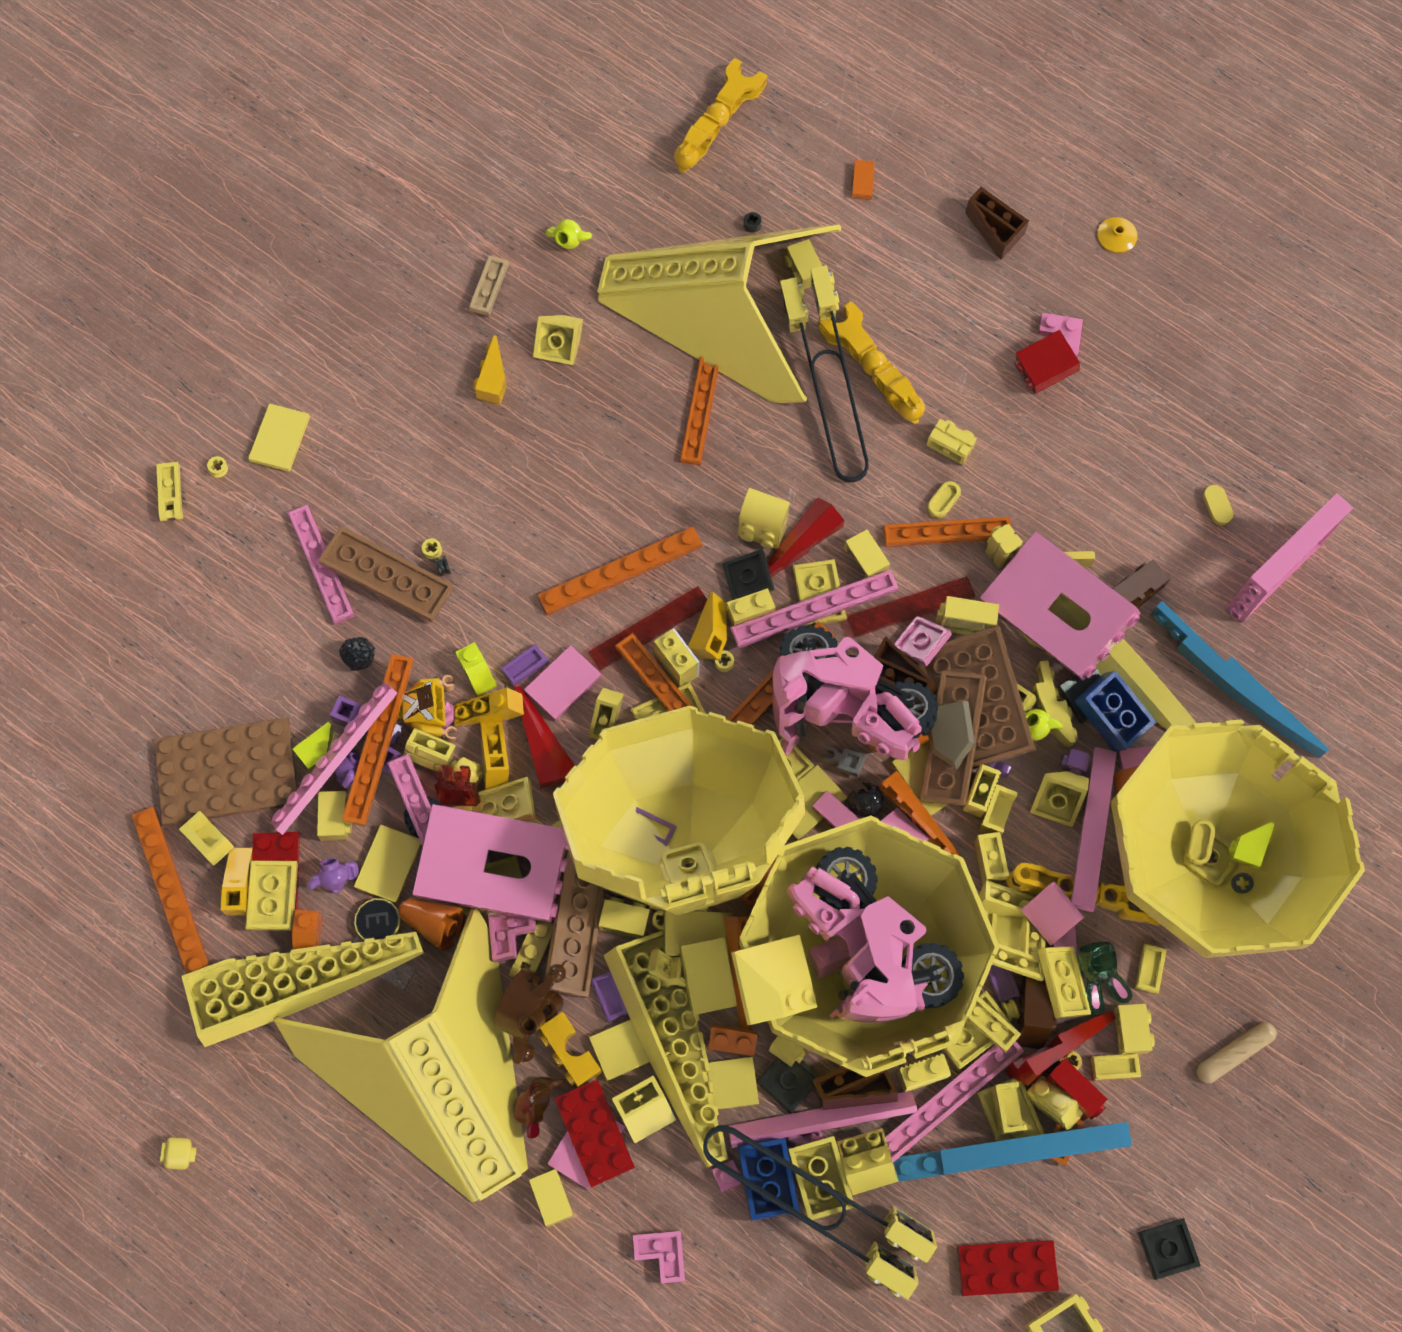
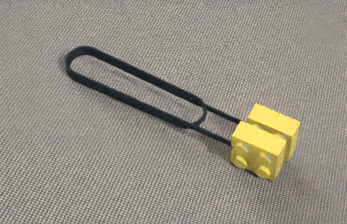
M825 265L811 269V286L819 320L832 319L839 353L833 350H823L818 352L811 360L804 331L806 329L805 322H809V312L807 304L803 303L804 291L802 283L798 284L796 277L780 281L781 297L790 333L800 330L802 332L834 470L841 480L850 483L857 482L866 475L869 463L835 321L836 311L839 310V297L837 291L834 290L833 272H828V267ZM823 354L837 356L842 364L865 460L864 471L856 477L844 476L837 467L814 371L816 359Z
M718 1125L706 1134L703 1152L706 1159L712 1165L864 1260L865 1264H867L866 1274H868L867 1276L871 1281L878 1285L882 1283L896 1297L901 1298L903 1296L909 1300L919 1284L914 1265L874 1241L867 1254L863 1255L825 1230L835 1229L844 1221L846 1216L845 1201L884 1225L885 1237L889 1244L895 1248L902 1247L907 1250V1254L916 1261L921 1259L926 1263L937 1248L933 1230L895 1206L891 1208L884 1220L733 1127ZM718 1132L733 1134L831 1194L841 1203L842 1215L840 1219L829 1226H823L811 1220L715 1159L707 1148L709 1138Z

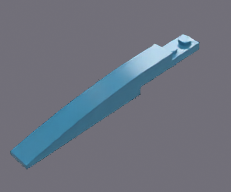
M1163 601L1155 607L1151 613L1155 621L1169 630L1170 635L1175 640L1181 642L1177 650L1220 689L1267 725L1314 756L1321 758L1329 750L1232 656L1227 661L1222 659Z
M1128 1122L901 1156L894 1161V1167L898 1181L902 1182L1133 1145Z

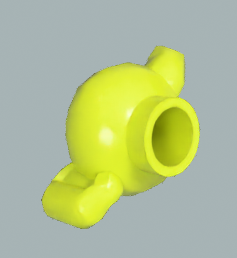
M570 219L562 220L556 227H550L545 231L547 237H555L556 242L568 250L576 248L581 241L592 238L590 232L581 231L579 224Z
M1034 709L1026 713L1030 731L1035 741L1045 738L1050 730L1063 727L1060 721L1050 718L1044 710Z

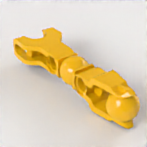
M734 58L729 63L725 71L724 87L718 93L714 103L707 107L703 116L690 127L683 143L674 152V160L678 165L679 172L684 173L697 164L707 153L721 127L728 123L729 118L744 101L754 100L760 96L767 84V74L759 71L753 77H746L741 74L742 61Z
M852 301L847 302L843 308V316L846 320L841 323L836 322L841 346L849 352L859 365L862 364L865 373L872 376V380L885 396L887 403L905 420L914 424L918 423L919 418L925 411L923 400L917 396L908 378L905 375L903 376L890 361H887L884 353L877 350L874 341L862 327L863 313ZM818 320V330L825 340L832 345H838L832 320Z
M1021 863L1009 873V877L1005 880V885L1022 893L1037 896L1052 882H1055L1060 889V882H1063L1068 886L1069 890L1068 892L1063 891V893L1071 901L1074 878L1067 874L1050 871L1039 865ZM1014 877V881L1021 886H1015L1012 883V878ZM1102 882L1098 884L1095 906L1099 905L1101 908L1117 912L1118 917L1123 920L1140 923L1147 922L1156 926L1161 925L1140 908L1139 912L1129 909L1125 885L1109 884L1104 886ZM1105 892H1109L1112 895V901H1108L1105 898Z

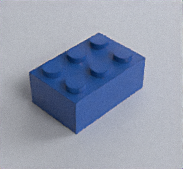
M1116 670L1103 673L1074 700L1111 749L1116 752L1127 750L1156 723L1155 719Z
M785 1138L759 1143L790 1162ZM751 1145L739 1146L737 1152L742 1176L799 1211L792 1171ZM744 1185L750 1222L790 1214Z

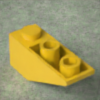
M494 335L492 341L487 343L485 351L487 356L480 363L479 372L481 373L479 378L474 380L473 390H475L477 399L501 405L507 386L497 336Z
M710 592L688 647L700 659L719 660L727 641L726 602L714 592Z
M507 687L453 705L454 726L456 727L480 724V722L506 721L524 715L522 694Z
M233 848L229 852L221 894V911L227 916H245L247 913L252 848Z

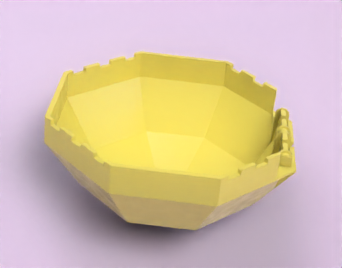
M686 706L603 729L599 734L598 741L594 745L591 744L583 754V760L578 766H574L565 777L566 781L561 788L557 787L553 792L558 818L578 878L675 915H682L737 899L756 886L805 815L803 792L775 732L770 730L763 732L754 729V725L741 721L734 723L726 720L725 716L716 713H702L693 706ZM636 807L677 826L667 846L658 841L654 835L665 840L670 828L640 813L637 814ZM690 864L692 867L685 868V865Z
M1241 719L1221 723L1206 722L1187 726H1170L1111 801L1127 899L1204 958L1298 950L1313 944L1365 872L1358 849L1360 845L1356 829L1354 830L1352 821L1353 812L1350 799L1346 797L1340 801L1336 781L1303 756L1299 757L1294 753L1295 750L1261 725L1242 726L1244 721ZM1289 760L1293 765L1279 781L1271 776L1282 764ZM1199 820H1208L1215 827V837L1211 853L1215 855L1214 860H1216V863H1209L1207 861L1202 865H1195L1187 857L1191 828ZM1270 822L1275 824L1261 867L1256 869L1230 859L1232 854L1229 853V848L1233 840H1237L1238 837ZM1239 873L1249 874L1254 881L1252 890L1244 894L1235 892L1231 886V880L1235 875ZM1239 877L1240 880L1236 881V884L1241 886L1242 890H1245V886H1248V881H1244L1243 877Z
M871 815L784 845L739 938L742 950L800 934L817 1007L787 1017L768 1021L772 1033L864 1077L906 1063V1053L910 1052L917 1059L955 1045L967 1018L972 1014L977 998L1000 947L964 858L940 849L941 847L926 840H920L909 835L910 833L885 824ZM838 847H852L853 850H861L865 857L868 856L871 859V864L875 865L877 870L875 873L876 876L878 875V882L876 883L877 888L873 897L879 901L889 896L926 927V933L914 942L913 948L923 943H938V945H945L949 948V951L956 953L957 960L961 961L963 966L961 968L962 972H964L962 989L958 992L957 997L946 1005L939 1008H924L920 1013L915 1011L906 1017L891 1021L875 1023L855 1022L839 1019L837 1015L830 1019L829 1015L837 1009L842 1001L839 999L838 993L842 990H848L850 986L843 977L842 970L818 979L809 961V949L839 936L834 935L825 941L821 934L816 935L809 928L808 924L810 922L804 915L800 917L793 910L792 906L794 904L786 891L788 887L793 883L798 885L806 872L812 866L815 868L827 852ZM845 863L836 864L841 872L845 868ZM849 865V872L854 873L857 871L854 866ZM831 868L829 874H831L834 877H838L836 872ZM858 874L857 877L862 882L861 875ZM813 892V895H814V896H816L817 898H820L817 894H815V893ZM907 948L902 952V960L907 954ZM935 960V965H938L939 969L942 968L943 965L937 960ZM946 970L940 972L942 978L947 980ZM936 981L938 991L940 992L946 985ZM931 985L926 986L924 989L926 992L934 993Z

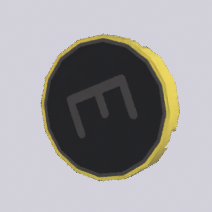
M375 898L366 901L359 907L355 915L354 925L357 933L363 940L374 938L375 940L384 939L386 936L398 933L401 918L398 909L392 902Z

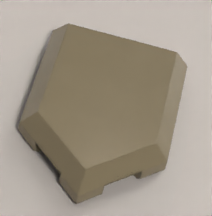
M968 701L938 706L935 725L928 732L931 753L956 770L960 767L968 752L975 746Z

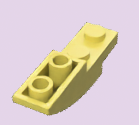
M1048 660L1040 661L1036 667L1039 683H1036L1032 689V693L1038 700L1036 703L1037 708L1044 710L1050 718L1056 719L1063 724L1061 729L1050 731L1063 746L1070 749L1077 741V731L1075 727H1072L1071 723L1073 718L1072 709L1067 706L1066 700L1057 701L1059 700V691L1057 687L1054 688L1053 680L1055 674L1053 667L1049 666Z

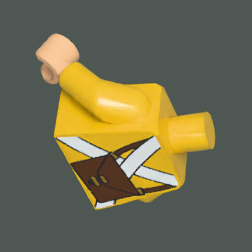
M445 675L442 680H439V678L420 679L409 691L405 692L402 701L403 706L400 708L397 720L403 719L404 723L411 726L412 730L416 728L438 738L445 736V739L449 742L456 741V737L448 736V732H457L455 727L449 726L446 730L442 728L446 726L444 690L447 692L454 690V684H446V682H452L453 677Z

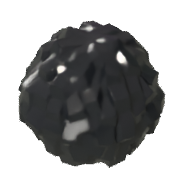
M353 637L342 643L339 655L351 670L358 671L371 665L375 656V647L367 638Z
M863 782L862 784L867 788V791L860 789L857 793L852 789L848 795L850 809L860 817H868L870 815L874 817L882 809L884 797L877 785Z

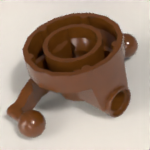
M560 964L550 966L548 976L542 983L539 982L537 973L527 968L521 969L502 996L496 1010L493 1025L513 1037V1048L515 1051L513 1062L515 1064L532 1060L534 1049L531 1045L527 1044L528 1036L538 1031L544 1025L545 1019L552 1018L563 1008L564 1002L562 997L555 991H550L554 982H561L566 977V970Z

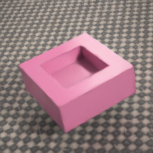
M733 1160L725 1163L726 1166L739 1173ZM719 1168L711 1170L721 1193L741 1184V1182Z

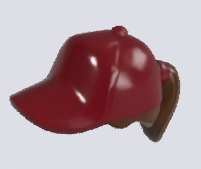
M535 1078L529 1089L523 1091L517 1097L514 1104V1118L519 1123L526 1125L528 1138L534 1139L539 1135V1123L543 1121V1113L549 1105L550 1091L558 1089L564 1083V1079Z

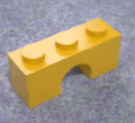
M561 1012L540 1028L542 1032L539 1035L540 1039L546 1047L550 1045L555 1053L551 1056L558 1066L563 1064L567 1070L564 1076L571 1086L576 1084L577 1087H581L602 1074V1070L589 1050L581 1056H571L566 1052V1043L576 1035V1031L564 1012Z

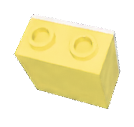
M674 628L654 641V656L677 687L683 686L699 676V660Z

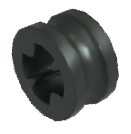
M750 212L744 216L743 225L746 231L755 233L761 229L762 219L759 214ZM749 220H754V222L756 221V224L751 225V222L749 224Z
M444 555L442 559L435 558L440 577L444 573L451 574L446 556Z
M1239 873L1231 880L1233 890L1239 894L1248 893L1254 885L1253 878L1247 873ZM1239 877H1243L1244 881H1248V886H1245V890H1242L1241 886L1236 884V881L1240 880Z

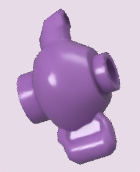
M353 749L334 771L336 773V781L344 788H349L353 783L361 757Z
M327 858L320 862L321 869L318 870L317 875L308 881V889L312 890L317 886H321L330 893H338L343 890L347 880L358 878L360 873L358 864L355 861L339 864L338 858Z

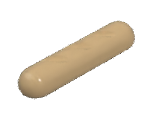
M1261 1022L1243 1033L1197 1066L1196 1074L1198 1079L1206 1084H1211L1271 1044L1277 1036L1275 1027L1269 1022Z

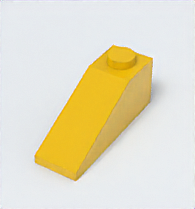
M480 722L485 789H490L508 783L509 765L503 722Z

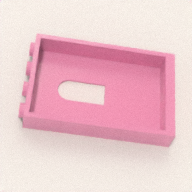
M1336 493L1250 577L1226 608L1230 615L1243 623L1328 539L1354 507Z
M1037 532L1031 536L980 597L983 602L999 604V616L1082 681L1094 674L1096 671L1095 666L1109 656L1112 646L1115 643L1119 644L1125 636L1124 632L1129 626L1133 627L1140 618V612L1136 606ZM1063 593L1089 613L1091 618L1090 624L1084 630H1075L1049 611L1048 608Z
M432 804L412 895L428 900L551 922L552 917H556L558 904L555 903L556 895H560L562 891L563 881H559L561 872H565L567 866V858H564L566 849L569 850L563 830L559 827ZM488 850L526 857L531 863L530 873L521 879L485 873L484 868Z

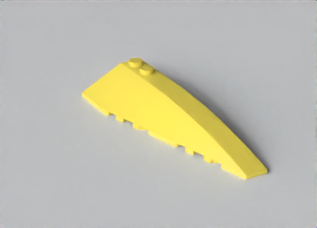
M1063 593L1048 608L1049 611L1075 630H1084L1090 624L1091 618L1089 613ZM1017 630L1031 645H1033L1034 647H1039L1033 641L1027 638L1024 634H1022L1019 630ZM1124 639L1119 644L1115 643L1110 649L1111 653L1109 656L1096 665L1101 675L1116 670L1163 729L1167 730L1173 725L1187 726L1196 723L1171 691Z
M664 930L616 946L603 956L656 1076L682 1126L708 1168L713 1165L705 1157L703 1143L706 1134L712 1128L719 1125L717 1120L719 1112L718 1107L714 1105L712 1096L714 1092L713 1083L709 1082L707 1071H710L703 1034L699 1031V1014L691 1015L687 988L669 983L648 972L651 950L659 949L663 952ZM723 1132L713 1134L708 1140L707 1148L715 1159L722 1162L728 1159Z
M417 932L386 936L384 939L375 940L374 938L365 939L364 942L351 943L349 941L342 942L341 945L336 946L328 944L293 949L288 953L280 954L279 952H273L267 956L257 957L252 955L240 960L235 958L226 959L182 976L197 1037L204 1047L271 1023L278 1016L281 1019L339 995L406 963L424 952Z

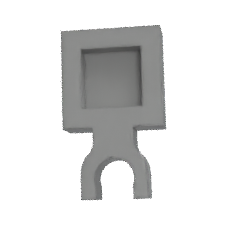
M828 747V753L835 756L833 758L824 757V763L830 765L838 764L837 771L859 777L866 759L865 754L844 748L841 754L836 749Z

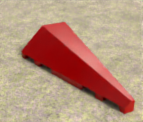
M819 497L812 503L767 561L771 577L808 554L809 549L843 528L845 520L832 504Z
M514 686V691L522 694L524 715H521L540 789L561 783L563 785L566 781L565 777L575 765L522 687Z
M1108 1011L1058 1034L1049 1045L1013 1061L1005 1070L1007 1075L1027 1086L1113 1022L1116 1017L1112 1011Z

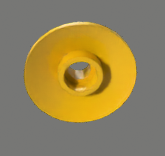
M1112 217L1100 224L1097 238L1100 245L1107 251L1125 253L1136 244L1137 231L1128 220Z

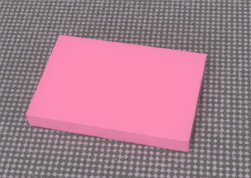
M570 645L524 689V692L556 721L602 677V674Z
M616 1121L619 1131L622 1134L623 1130L625 1129V1126ZM567 1131L547 1164L588 1190L590 1184Z

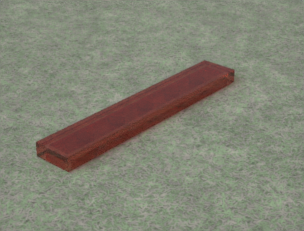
M968 576L850 615L847 617V620L856 638L913 619L916 616H922L939 610L940 604L945 603L947 596L972 599L975 597V593Z
M699 586L588 651V653L601 671L623 658L615 648V645L631 633L637 637L642 645H645L702 611L707 598Z

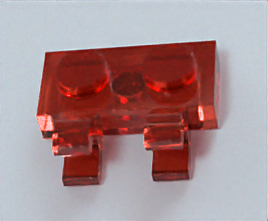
M442 765L443 771H435L438 782L434 786L441 805L477 806L481 803L476 783L470 782L471 770L469 766L461 765V771L453 772L451 765ZM452 772H453V776H454L455 781H452V780H451V778H452Z

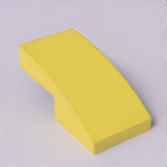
M659 949L651 950L648 972L669 983L686 988L681 957L671 958Z

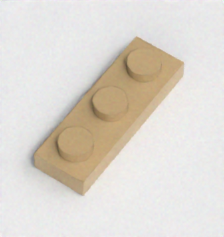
M489 255L470 303V311L490 316L509 266L508 260Z

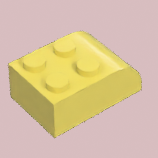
M749 488L740 512L737 536H740L747 542L754 541L760 543L764 548H774L777 550L786 529L790 502Z
M834 1136L788 1149L790 1163L853 1201ZM793 1172L805 1216L814 1221L842 1212L839 1200ZM844 1201L846 1205V1211L855 1208Z

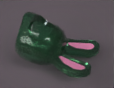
M1094 942L1084 945L1077 950V961L1081 973L1087 982L1085 992L1092 1014L1101 1013L1105 1007L1101 989L1102 983H1106L1117 1002L1128 1003L1132 999V992L1129 986L1117 972V954L1111 942Z

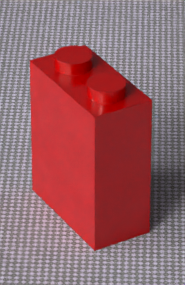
M1061 330L1016 352L1015 367L1019 373L1023 372L1026 377L1024 381L1027 387L1033 389L1035 394L1080 371V362Z
M1066 1058L1057 1063L1046 1074L1045 1078L1077 1101L1083 1113L1080 1120L1084 1121L1088 1118L1092 1120L1105 1110L1106 1107L1103 1104L1108 1099Z

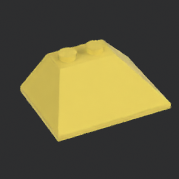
M986 880L979 897L1000 946L992 965L1043 981L1044 973L1038 950L1045 948V938L1021 911L1035 897Z
M800 934L731 952L747 1025L787 1017L817 1007Z

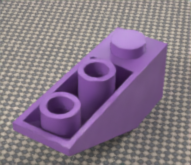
M339 695L330 713V717L335 724L345 727L356 718L362 704ZM397 723L390 742L392 747H395L404 728Z

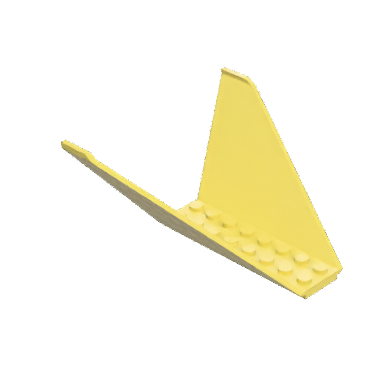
M841 226L808 227L612 254L605 258L597 291L599 293L598 299L603 305L699 360L701 356L704 357L703 362L712 368H715V364L718 365V372L768 401L775 403L806 402L807 397L803 394L747 290L746 282L754 246L813 234L841 232Z
M470 909L433 1012L388 1039L383 1040L280 1019L279 1016L274 1019L278 1029L298 1060L471 1202H476L479 1199L480 1201L522 1176V1173L528 1169L522 1123H519L514 1118V1104L518 1094L509 1034L493 1025L496 1010L503 996L499 962L495 963L492 960L490 930L478 909Z

